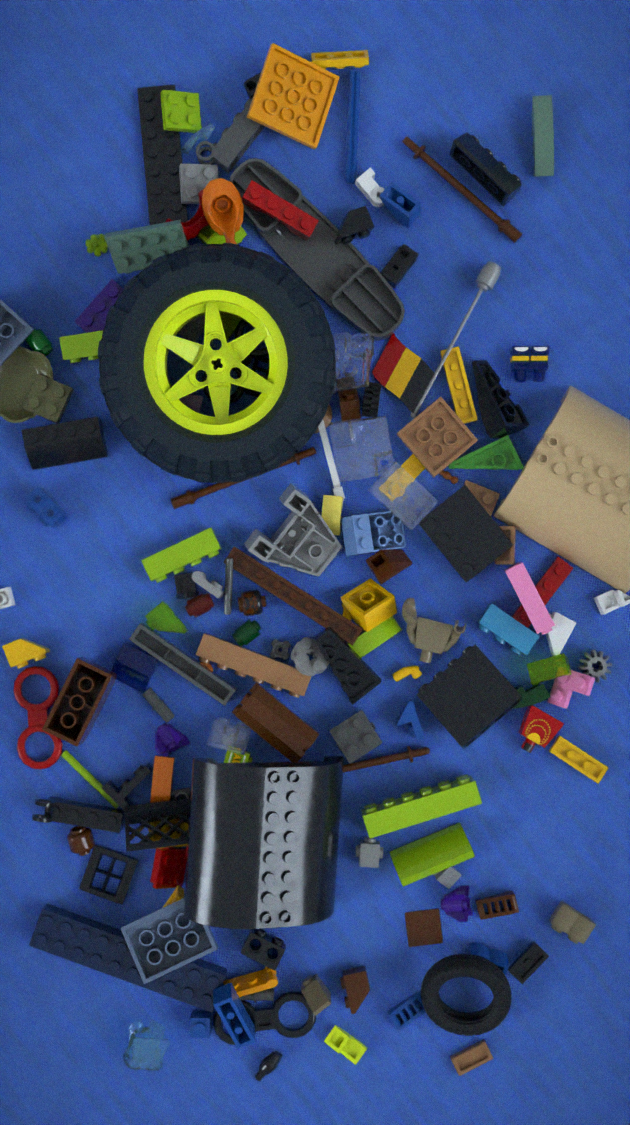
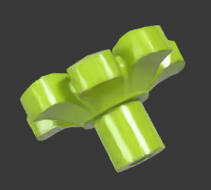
M91 235V240L87 239L85 241L87 252H94V255L97 257L101 256V251L106 253L108 246L104 238L105 235Z

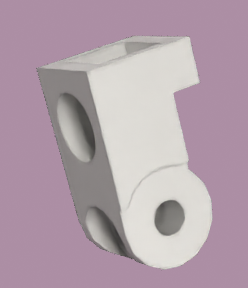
M370 167L356 179L355 185L368 201L378 208L384 206L379 195L385 189L379 187L375 182V172Z

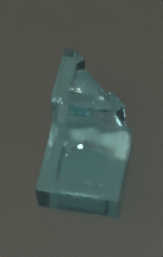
M209 124L201 128L189 138L181 151L188 155L198 139L202 142L207 141L215 126Z

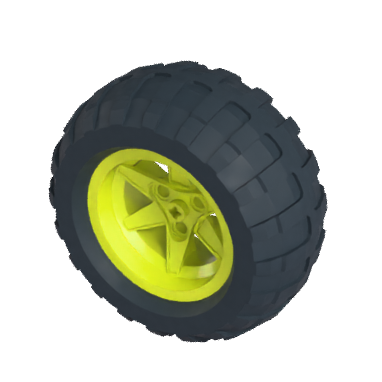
M193 244L156 258L152 261V264L143 269L138 275H134L126 283L124 290L107 313L102 339L99 341V384L112 421L140 455L173 475L203 483H226L247 480L269 472L289 460L305 446L317 430L328 409L335 384L336 358L335 343L325 312L318 299L315 298L311 290L295 272L289 270L285 265L266 253L244 248L237 244ZM220 313L239 317L255 329L227 343ZM205 315L204 345L176 337L177 333L188 322ZM215 339L220 340L222 343L219 350L211 348V342ZM262 341H264L269 354L270 367L267 380L241 363ZM169 349L194 366L173 386L170 384L167 372ZM219 360H221L220 363L223 365V367H218L217 370H215L216 367L213 365L214 362H219ZM233 368L241 370L240 378L233 379L230 373ZM199 371H205L207 374V379L203 382H199L196 378ZM231 384L261 392L259 397L246 409L229 415ZM208 386L215 417L203 415L192 410L180 398Z

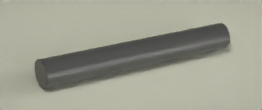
M226 557L225 615L231 614L234 561L232 557Z

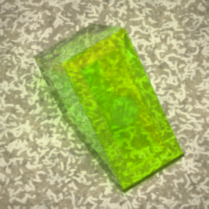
M162 601L145 615L147 618L145 622L152 630L187 633L189 631L165 601Z

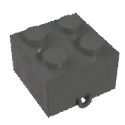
M363 710L329 730L339 750L343 752L350 764L383 743L375 731L376 727L372 722L370 723Z

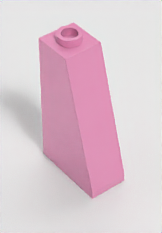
M520 561L505 569L504 571L536 633L544 635L552 631V627L555 624L523 562Z

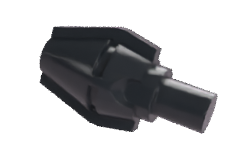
M273 1051L266 1056L255 1075L256 1080L261 1081L265 1075L274 1071L283 1055L278 1051Z

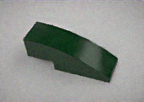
M538 683L527 690H524L521 685L515 687L523 700L512 709L527 707L550 698L544 684Z

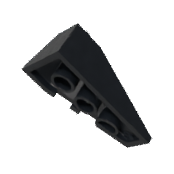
M487 360L473 361L472 365L482 421L489 437L503 438L530 426L521 407L518 404L515 406L509 398L511 393L508 389L505 391L499 384L500 378Z

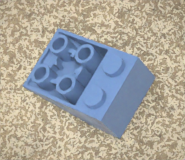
M401 510L352 515L341 518L346 556L374 553L380 550L407 548Z

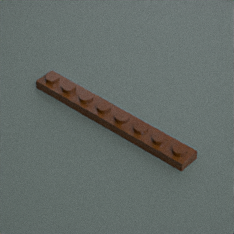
M233 547L227 557L234 558L233 569L324 628L330 626L344 641L352 646L363 631L361 627L236 547Z

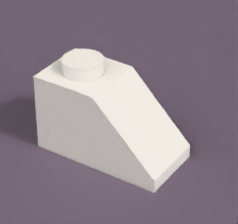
M552 612L550 616L555 626L552 627V631L545 635L551 654L558 657L576 622L557 612Z

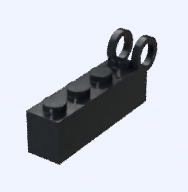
M55 797L35 799L36 805L46 808L44 815H32V820L43 823L54 821L120 833L123 829L125 819L123 809Z

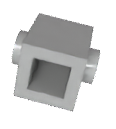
M365 837L364 840H360V845H356V857H359V867L379 868V858L383 859V847H380V842L376 841V838L369 839V837Z

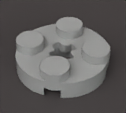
M304 637L292 649L291 660H294L295 668L304 675L315 676V674H321L329 665L314 639ZM306 654L312 655L314 659L309 660V656Z

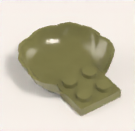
M19 346L0 367V416L8 422L20 423L38 415L58 424L74 389L53 380L51 364L44 354Z

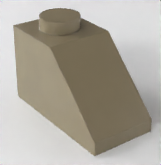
M317 974L313 977L310 975L303 980L301 992L316 1016L331 1004V992Z

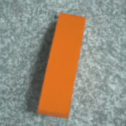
M155 755L150 803L172 800L175 757Z

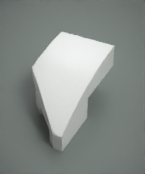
M609 590L594 597L601 615L630 604V596L622 593L620 590Z

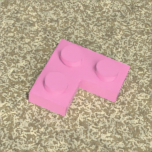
M559 666L550 692V698H548L547 702L567 709L573 691L590 696L595 678Z

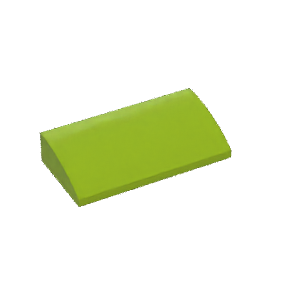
M461 823L447 827L389 852L402 886L475 857Z

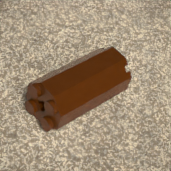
M256 682L249 690L250 692L241 700V704H238L232 713L291 762H298L305 754V751L317 739L319 732Z

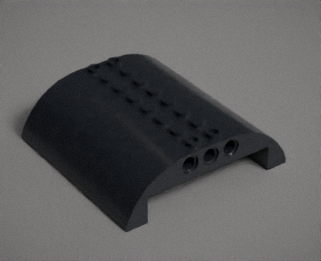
M324 756V761L256 763H218L213 758H193L184 917L186 919L219 928L263 929L309 925L324 921L333 915L343 756Z

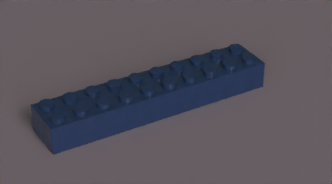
M48 903L41 910L29 943L31 947L209 1012H213L214 1009L213 990L222 986L227 972L226 968L196 959L144 984L121 930Z

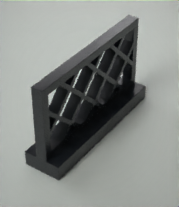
M191 798L124 806L126 851L188 844L189 828L184 831L179 827L184 822L189 824ZM171 819H180L175 825L169 822ZM160 821L156 827L149 824L150 822ZM130 824H141L137 829L129 826ZM164 825L171 828L166 834L160 831ZM145 827L151 830L146 836L140 833ZM175 831L181 834L179 838L173 839L170 837ZM155 834L162 837L159 841H152L150 839ZM135 836L142 839L139 843L130 844V841Z

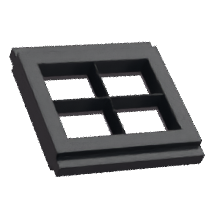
M95 844L79 889L115 903L123 904L138 859ZM102 855L113 858L108 872L98 868ZM116 860L126 863L122 876L112 874ZM96 872L106 875L102 889L92 886ZM110 877L120 880L115 894L105 891Z

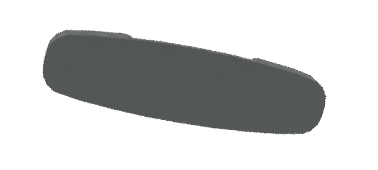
M253 158L246 160L237 167L230 177V182L235 185L241 198L251 180L319 220L310 238L305 241L290 232L277 219L265 213L255 211L243 204L244 215L275 253L319 298L360 333L375 341L385 340L390 337L402 324L405 310L403 303L378 269L369 264L351 242L346 245L342 243L335 245L334 241L339 230L302 195L301 190L273 166L263 159Z

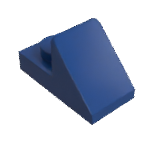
M408 700L395 725L399 726L411 722V725H408L411 737L415 736L416 740L424 738L413 701Z

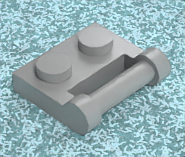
M195 571L192 574V580L218 599L222 598L224 591L221 584L215 580H212V582L207 580L204 572Z

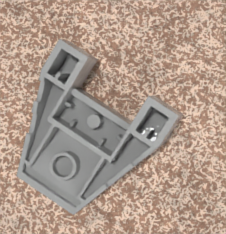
M290 483L279 497L282 504L292 510L271 539L255 529L244 544L249 552L262 561L276 563L283 567H290L319 577L340 551L342 545L308 496Z

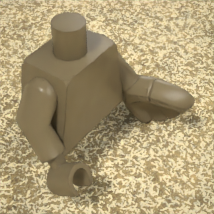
M407 598L402 606V615L407 623L406 631L410 643L414 645V648L422 649L419 661L431 663L433 652L438 654L447 652L457 642L460 635L465 632L466 623L463 627H459V620L455 621L453 628V625L417 617L414 598Z

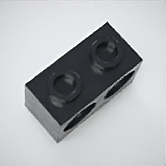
M251 929L240 953L275 971L286 950V944L276 936L272 938L266 935L267 932L263 929ZM258 939L261 944L255 947L250 941ZM275 948L278 950V953L270 955L268 949Z

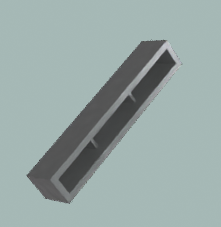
M140 623L129 638L130 641L224 706L237 689L144 623Z

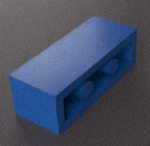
M232 983L214 989L213 1005L237 1049L256 1042L255 1026Z

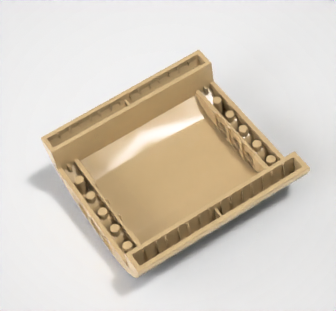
M570 385L560 401L561 405L508 495L501 501L493 517L509 526H516V530L625 594L630 590V420Z

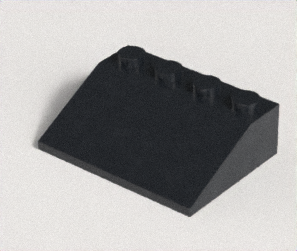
M466 485L418 522L466 583L513 546V543Z

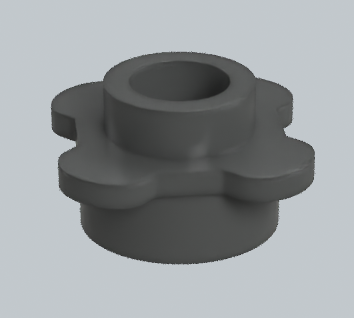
M273 640L271 643L273 646L270 653L271 657L287 659L289 657L288 648L290 643L288 641L279 642L278 640Z

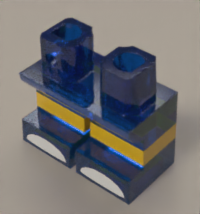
M512 346L510 349L511 373H514L515 382H526V372H533V382L544 381L545 372L548 370L549 346H532L531 348L530 346Z

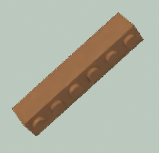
M207 633L203 634L196 655L199 656V660L208 664L210 661L218 663L216 666L223 670L231 668L236 670L235 674L239 676H252L253 681L263 684L265 681L271 684V688L281 691L282 688L289 691V695L297 698L300 695H305L312 677L300 673L294 666Z

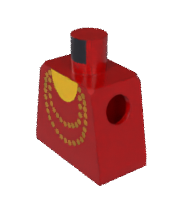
M533 705L528 706L518 732L526 737L521 748L531 753L536 743L545 748L564 723Z

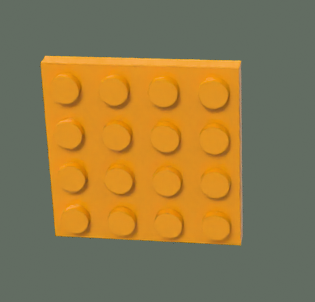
M272 43L269 47L247 118L309 148L316 149L340 77Z

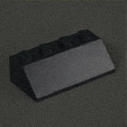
M466 132L453 141L449 155L504 207L519 192L522 186L520 179L515 174L507 171L506 165L501 161L498 162L488 148L484 149L474 135Z
M99 417L22 430L24 447L32 470L108 457L102 420Z

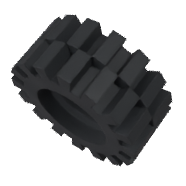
M365 383L362 407L363 417L377 418L381 383Z

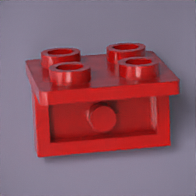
M156 848L150 879L154 889L183 886L187 864L186 848Z

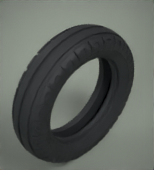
M456 954L439 960L427 971L421 985V1000L427 1015L436 1025L450 1033L453 1032V1034L473 1036L484 1034V1032L487 1033L499 1026L510 1010L512 994L506 976L494 963L477 955ZM471 977L485 983L491 989L494 997L490 1005L485 1009L465 1013L451 1009L444 1004L439 996V989L450 979Z

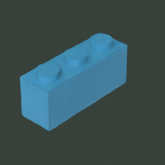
M489 603L477 621L482 631L487 634L492 632L496 635L495 640L503 645L505 643L512 646L510 650L519 656L521 654L527 655L540 637L492 603Z

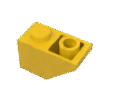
M25 638L2 646L10 667L17 666L18 669L29 665L27 661L32 659L39 661L46 658L45 654L50 652L49 648Z

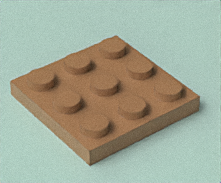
M439 397L397 432V436L433 478L478 441L442 397Z

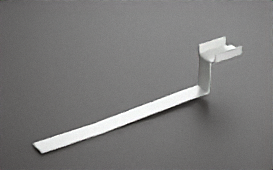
M322 420L318 428L334 486L332 490L334 496H341L344 501L342 486L340 487L327 432Z

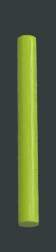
M67 750L62 753L61 756L115 809L119 806L102 789L103 785Z

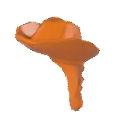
M223 178L211 180L203 189L202 208L204 217L212 230L219 235H225L226 243L237 244L234 239L235 232L239 231L244 217V205L241 195L232 182Z

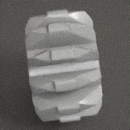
M591 650V655L585 652L586 660L581 658L579 660L584 663V666L578 667L580 670H585L582 674L594 677L597 683L600 682V677L606 680L607 677L604 673L611 674L607 667L612 666V663H606L610 657L608 655L603 657V651L596 653V650ZM597 663V665H599V668L594 669V667H592V664Z

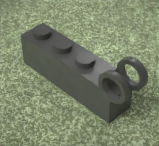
M250 97L244 105V110L235 115L233 124L229 128L224 129L221 134L222 138L218 143L212 144L208 141H203L197 145L196 154L200 164L213 165L215 163L229 174L265 128V126L247 118L253 98ZM204 151L212 152L208 157L201 156Z

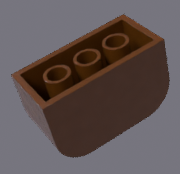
M84 657L77 658L42 730L76 747L83 744L105 704L117 674Z

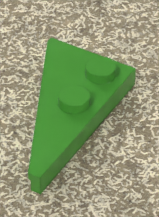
M507 435L453 461L448 468L521 470L524 466Z

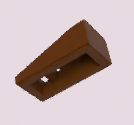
M513 891L475 900L480 920L519 912ZM506 899H510L511 907L507 906ZM502 900L504 909H500L498 901ZM490 902H494L496 911H492ZM485 903L487 904L488 913L484 912L483 904Z

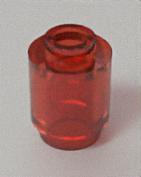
M202 593L188 600V605L185 608L190 617L194 616L197 618L211 611V608L215 605L209 593Z

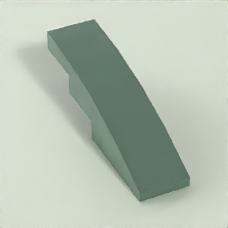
M552 95L532 96L534 176H554Z

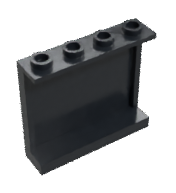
M476 644L473 647L468 646L462 652L463 655L459 659L455 658L449 662L448 668L445 671L436 673L433 677L434 680L429 684L425 683L422 685L417 694L463 750L523 700L517 690Z

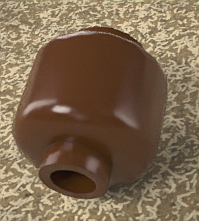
M75 826L67 835L71 852L79 854V856L89 854L95 845L92 831L88 827Z

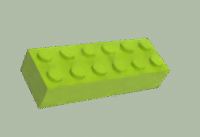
M464 774L456 777V780L449 782V780L441 781L438 783V786L433 788L425 786L420 788V792L412 794V791L401 794V798L394 799V797L382 800L383 803L378 805L375 803L365 805V809L361 811L369 839L482 804L476 781L471 776Z

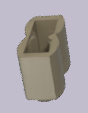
M562 900L549 919L552 924L551 927L555 931L567 933V938L575 944H578V942L584 944L596 926L594 921Z

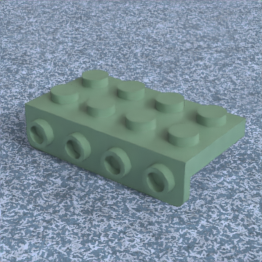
M180 220L106 233L104 237L118 274H129L133 271L143 270L152 264V261L156 258L188 246Z

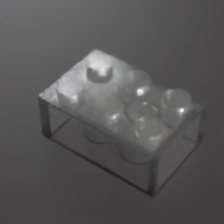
M393 462L367 490L409 530H413L439 502L397 462Z

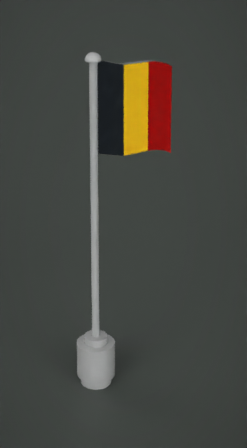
M488 261L487 264L483 265L475 280L479 291L435 373L418 355L404 346L394 333L388 341L372 374L383 387L406 405L412 412V418L417 417L422 403L481 293L492 290L501 274V267L496 263Z

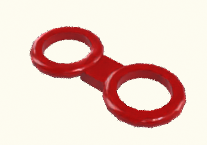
M33 666L19 673L14 682L13 692L15 699L21 707L28 710V727L22 731L18 738L17 751L19 758L25 765L32 769L42 770L55 764L62 754V740L42 730L49 716L48 708L54 704L58 697L59 685L57 678L50 670L44 667ZM32 674H40L46 677L50 683V695L46 701L40 704H33L27 701L22 693L24 680ZM34 732H44L54 742L53 754L49 759L42 762L31 759L26 753V740Z

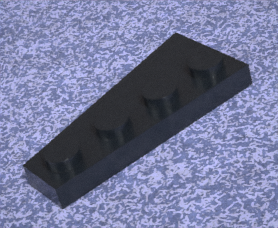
M330 626L315 637V642L326 661L332 667L333 673L339 679L352 705L381 683V678Z

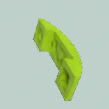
M392 616L370 631H365L359 635L353 646L349 643L347 644L362 658L402 629Z

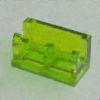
M564 653L527 664L532 685L561 676L572 675L568 657Z

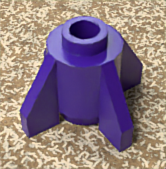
M164 723L157 727L155 750L158 755L162 754L169 757L172 752L180 747L190 744L187 736L175 729L172 724Z
M460 886L444 895V898L441 899V909L444 910L446 915L459 922H468V916L473 915L469 899L470 886Z

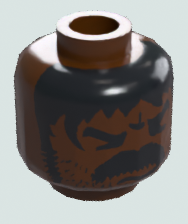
M259 590L242 592L241 597H238L240 612H243L245 616L262 614L263 607H266L265 595L261 596Z

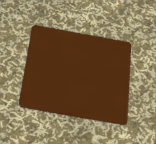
M439 909L405 913L409 947L443 943Z

